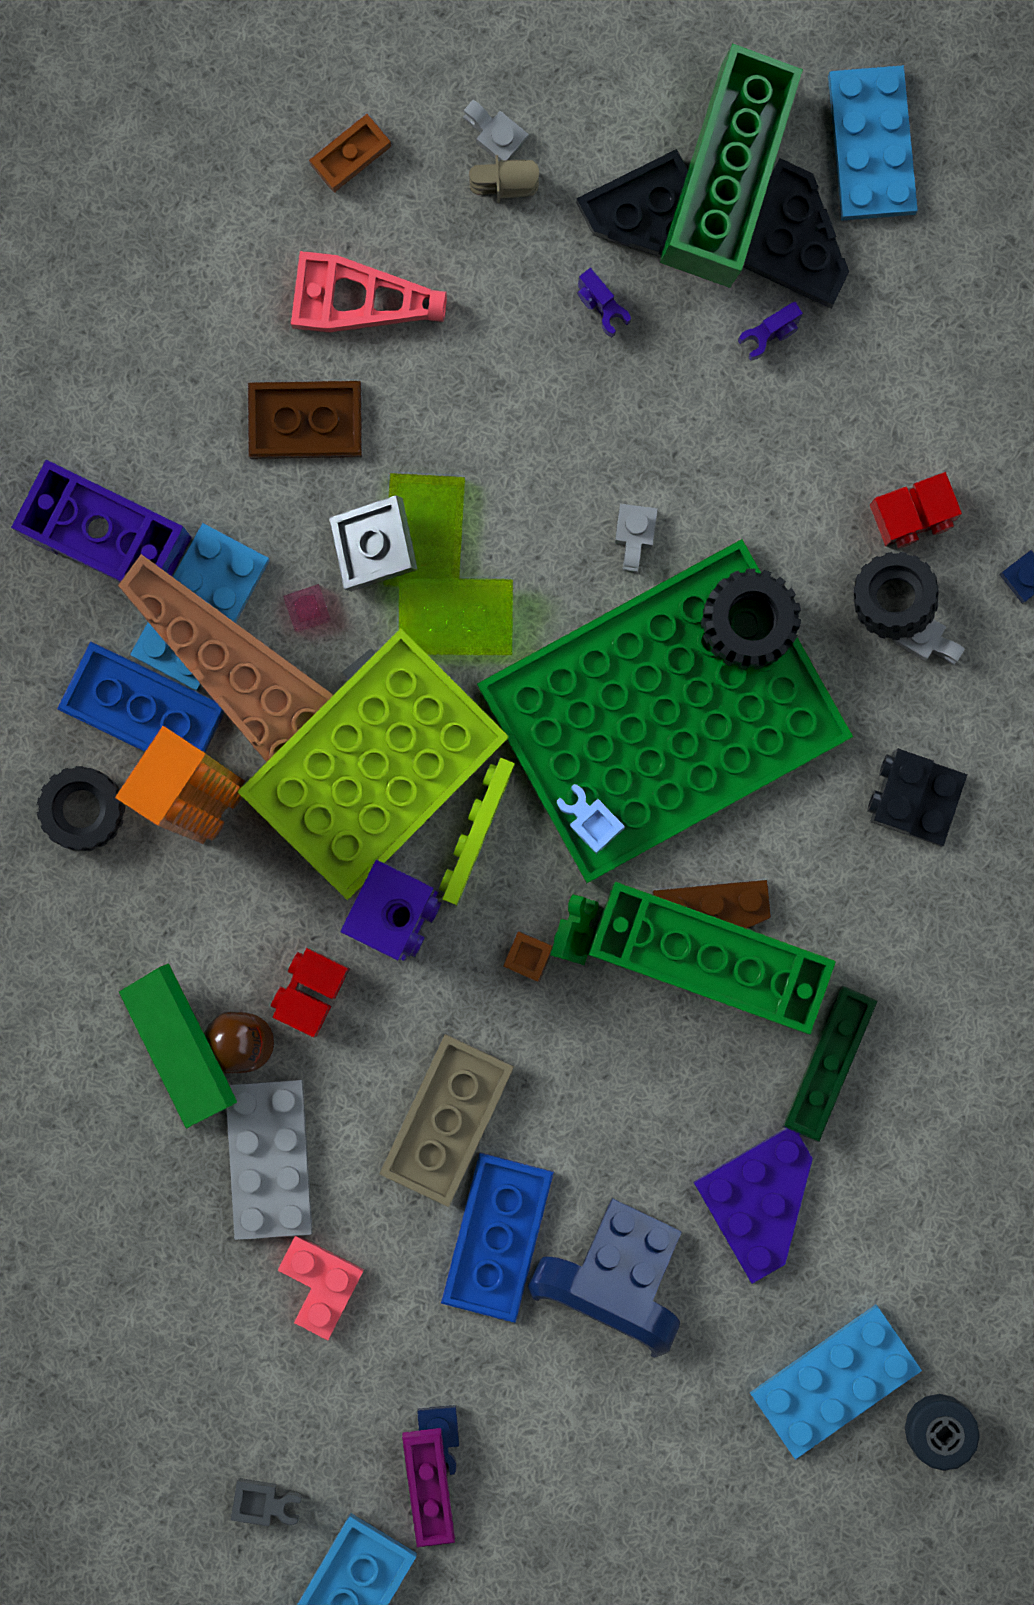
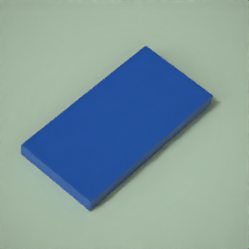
M91 641L57 710L146 752L162 726L206 753L225 714L214 700Z
M479 1153L441 1304L516 1323L554 1171Z

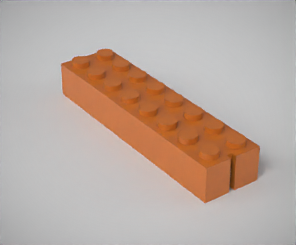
M162 726L115 798L157 826L204 844L206 839L213 841L221 831L225 822L220 818L225 809L228 807L234 809L242 799V796L237 791L242 787L245 780L168 728Z

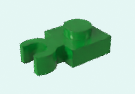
M572 894L568 903V920H560L558 930L554 936L551 956L585 966L595 931L594 928L589 927V924L598 911L599 902Z

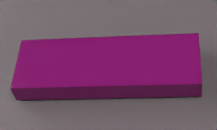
M441 1428L403 1432L402 1441L416 1546L425 1547L455 1543V1530Z

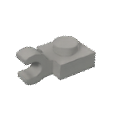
M472 100L463 111L465 113L463 119L481 133L476 138V144L494 158L495 155H498V160H510L528 139L529 134L501 111L492 118L475 100Z
M620 504L615 544L626 545L622 571L637 573L641 547L652 548L658 508Z
M934 619L932 623L926 626L923 632L914 634V637L908 639L905 637L893 641L924 661L928 659L932 652L952 665L958 662L965 650L961 645L941 637L946 626Z

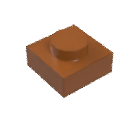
M518 931L503 967L540 982L551 957L550 954L553 946Z

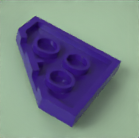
M786 1128L693 1181L751 1284L786 1264L813 1160L800 1135Z

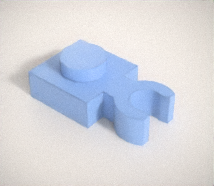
M574 784L571 789L578 796V802L570 806L559 798L557 800L558 807L563 813L577 817L570 824V827L598 854L625 827L599 799L589 806L586 803L583 789Z

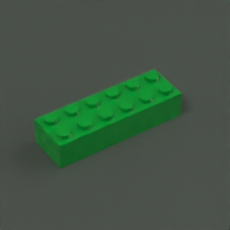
M732 43L720 67L660 263L731 288L741 273L803 69Z

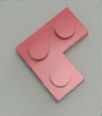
M295 1236L277 1270L311 1288L294 1323L329 1340L364 1269L301 1236Z

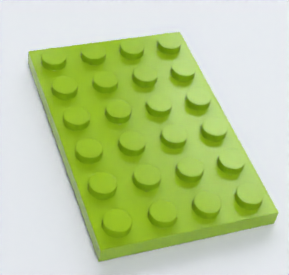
M400 628L237 792L348 900L364 884L375 860L385 863L509 736Z

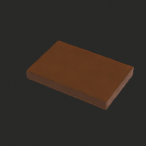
M361 381L248 383L249 458L362 457Z

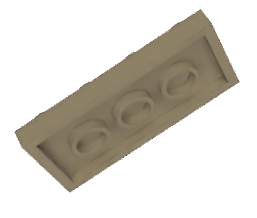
M445 1034L379 1174L449 1207L514 1066Z

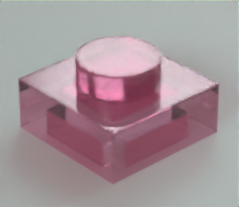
M319 584L283 596L296 633L332 621Z

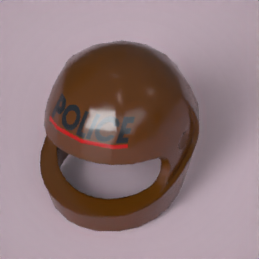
M225 1012L208 1024L204 1032L224 1074L255 1071L269 1060L273 1052L274 1036L272 1030L262 1018L254 1014Z

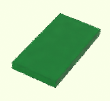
M169 963L158 967L119 991L186 1129L237 1103L234 1093Z

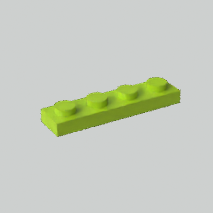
M500 758L497 766L490 764L482 785L488 787L483 801L475 800L468 820L474 822L468 836L461 834L453 855L459 857L454 871L446 870L439 890L445 892L443 901L458 906L514 770L515 763Z

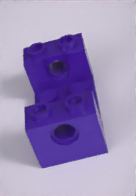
M45 460L11 526L23 539L56 555L61 553L119 583L141 554L173 576L192 538L182 525L48 460ZM95 519H105L109 525L106 535L101 538H92L88 532L90 523Z
M375 860L340 932L398 961H406L408 956L415 958L425 939L424 936L419 934L425 921L432 923L442 903L436 899L439 892L435 891L433 887ZM407 907L410 912V919L405 926L397 927L394 923V915L400 908Z

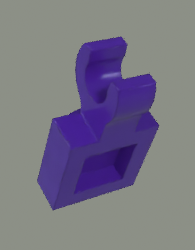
M591 267L579 276L578 288L580 290L577 292L579 298L588 309L592 310L595 307L601 315L603 314V331L612 338L615 336L616 330L611 326L610 320L618 317L626 325H629L631 322L629 312L617 304L614 300V295Z
M795 301L763 320L759 326L742 332L738 339L739 344L747 340H754L758 344V348L753 350L748 356L750 361L760 358L766 349L767 343L777 337L779 341H782L799 329L797 324L803 313Z

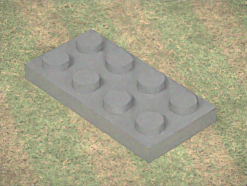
M303 1080L231 1084L230 1087L237 1100L236 1104L227 1108L234 1239L311 1235L313 1232Z

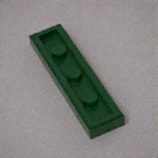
M842 985L840 987L782 1127L815 1142H820L874 1012L877 1000Z

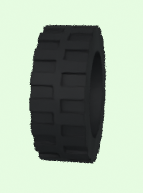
M888 552L883 556L872 558L870 563L865 564L861 568V573L857 574L855 579L854 607L855 612L858 613V620L866 626L867 631L875 633L883 639L892 638V640H900V638L905 637L908 639L914 637V634L918 632H923L926 626L932 623L935 618V611L937 612L938 585L935 573H932L931 567L926 562H922L915 555H907L906 552ZM891 580L905 581L914 589L915 600L904 611H887L881 607L877 600V593L880 587Z
M75 766L72 769L65 768L61 770V773L51 776L49 778L50 781L43 785L41 796L37 800V805H39L37 817L41 821L43 832L49 835V839L61 845V847L75 851H92L95 848L105 846L110 839H114L118 834L116 833L118 828L122 827L124 821L122 820L123 813H125V806L115 798L119 792L118 785L104 773L83 766ZM79 790L91 792L96 796L100 804V813L97 820L85 828H77L70 825L63 815L64 801L71 793Z

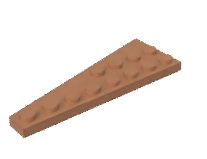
M142 554L119 583L118 587L266 762L333 696L321 685Z

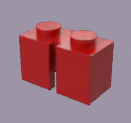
M946 472L913 484L914 488L908 490L907 486L873 499L870 503V508L885 546L896 543L898 548H903L919 541L917 535L919 533L931 530L933 535H938L954 528L953 522L962 515Z
M306 948L304 954L297 952L288 969V973L293 975L287 988L280 986L270 1007L276 1009L272 1018L313 1038L317 1037L332 1006L298 990V987L302 984L330 999H336L350 968L310 948Z

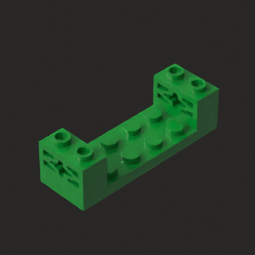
M614 882L588 952L590 957L629 969L809 1035L812 1032L836 963L835 960L618 882Z

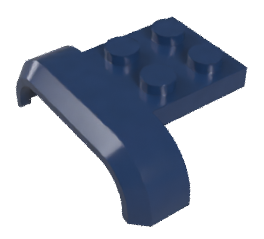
M612 1198L582 1266L561 1258L542 1257L528 1285L532 1298L536 1301L540 1299L556 1301L643 1343L651 1350L650 1355L654 1358L667 1354L671 1349L681 1323L676 1315L653 1300L682 1232Z

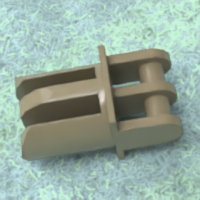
M495 155L496 164L475 165L469 171L470 190L477 195L497 194V203H500V199L533 196L538 191L539 168L533 160H498V155Z

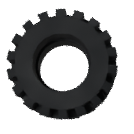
M755 568L747 569L744 573L736 571L731 573L727 579L723 578L715 589L712 590L704 605L701 629H704L705 634L703 638L706 644L709 643L712 647L711 652L715 657L718 655L724 659L723 663L731 666V664H734L741 670H747L750 667H754V670L762 669L765 665H771L778 661L794 643L798 636L796 635L797 631L801 626V619H799L800 603H795V592L792 588L788 590L784 586L786 581L780 576L778 579L771 577L772 572L763 570L762 573H757ZM752 599L767 607L772 616L773 627L765 638L750 641L741 638L732 630L728 615L731 607L736 602Z

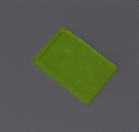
M390 473L389 497L397 495L403 498L417 570L385 580L383 583L384 587L459 591L465 477Z
M399 578V629L401 628L427 655H512L513 578Z

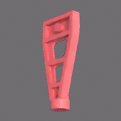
M300 251L291 326L293 329L337 332L418 320L444 322L447 292L431 290L338 255ZM343 278L349 279L365 287L366 299L361 308L338 311L333 307L335 284L338 280ZM384 287L400 291L404 295L402 307L396 311L376 310L374 308L376 289ZM425 299H429L428 309H424L422 306Z

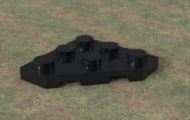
M675 149L578 197L576 203L593 236L661 257L688 169L678 150Z
M779 158L769 179L743 268L832 309L848 276V266L839 250L836 241L837 236L827 209H824L818 192L819 187L814 174Z

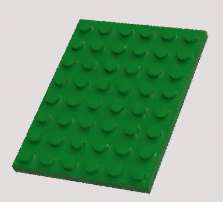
M743 539L477 683L498 725L509 736L507 739L586 884L853 737L798 637L778 661L754 670V667L741 670L738 669L737 665H726L723 663L724 659L719 655L717 657L714 656L711 652L712 647L710 644H706L703 638L705 632L704 629H701V620L703 618L704 605L712 590L715 589L723 578L727 579L733 572L739 571L744 573L747 569L755 568V572L761 573ZM740 600L729 611L728 619L730 626L743 639L750 641L761 640L770 633L773 627L771 613L765 605L756 600ZM574 784L583 789L586 803L589 806L599 799L625 827L598 854L570 827V824L577 817L563 813L558 807L557 800L559 798L570 806L578 802V796L571 789Z

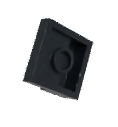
M898 748L893 751L892 756L886 754L882 762L879 776L885 778L881 790H874L867 808V812L873 813L870 822L942 847L945 844L968 774L936 764L934 760Z

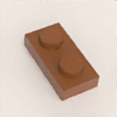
M366 114L309 160L310 165L335 193L391 147V141L370 116Z

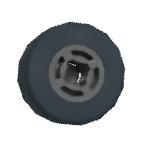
M943 1394L926 1396L916 1402L907 1414L905 1423L907 1442L918 1459L930 1468L943 1471L958 1469L969 1462L977 1451L980 1438L978 1423L970 1410L954 1397Z

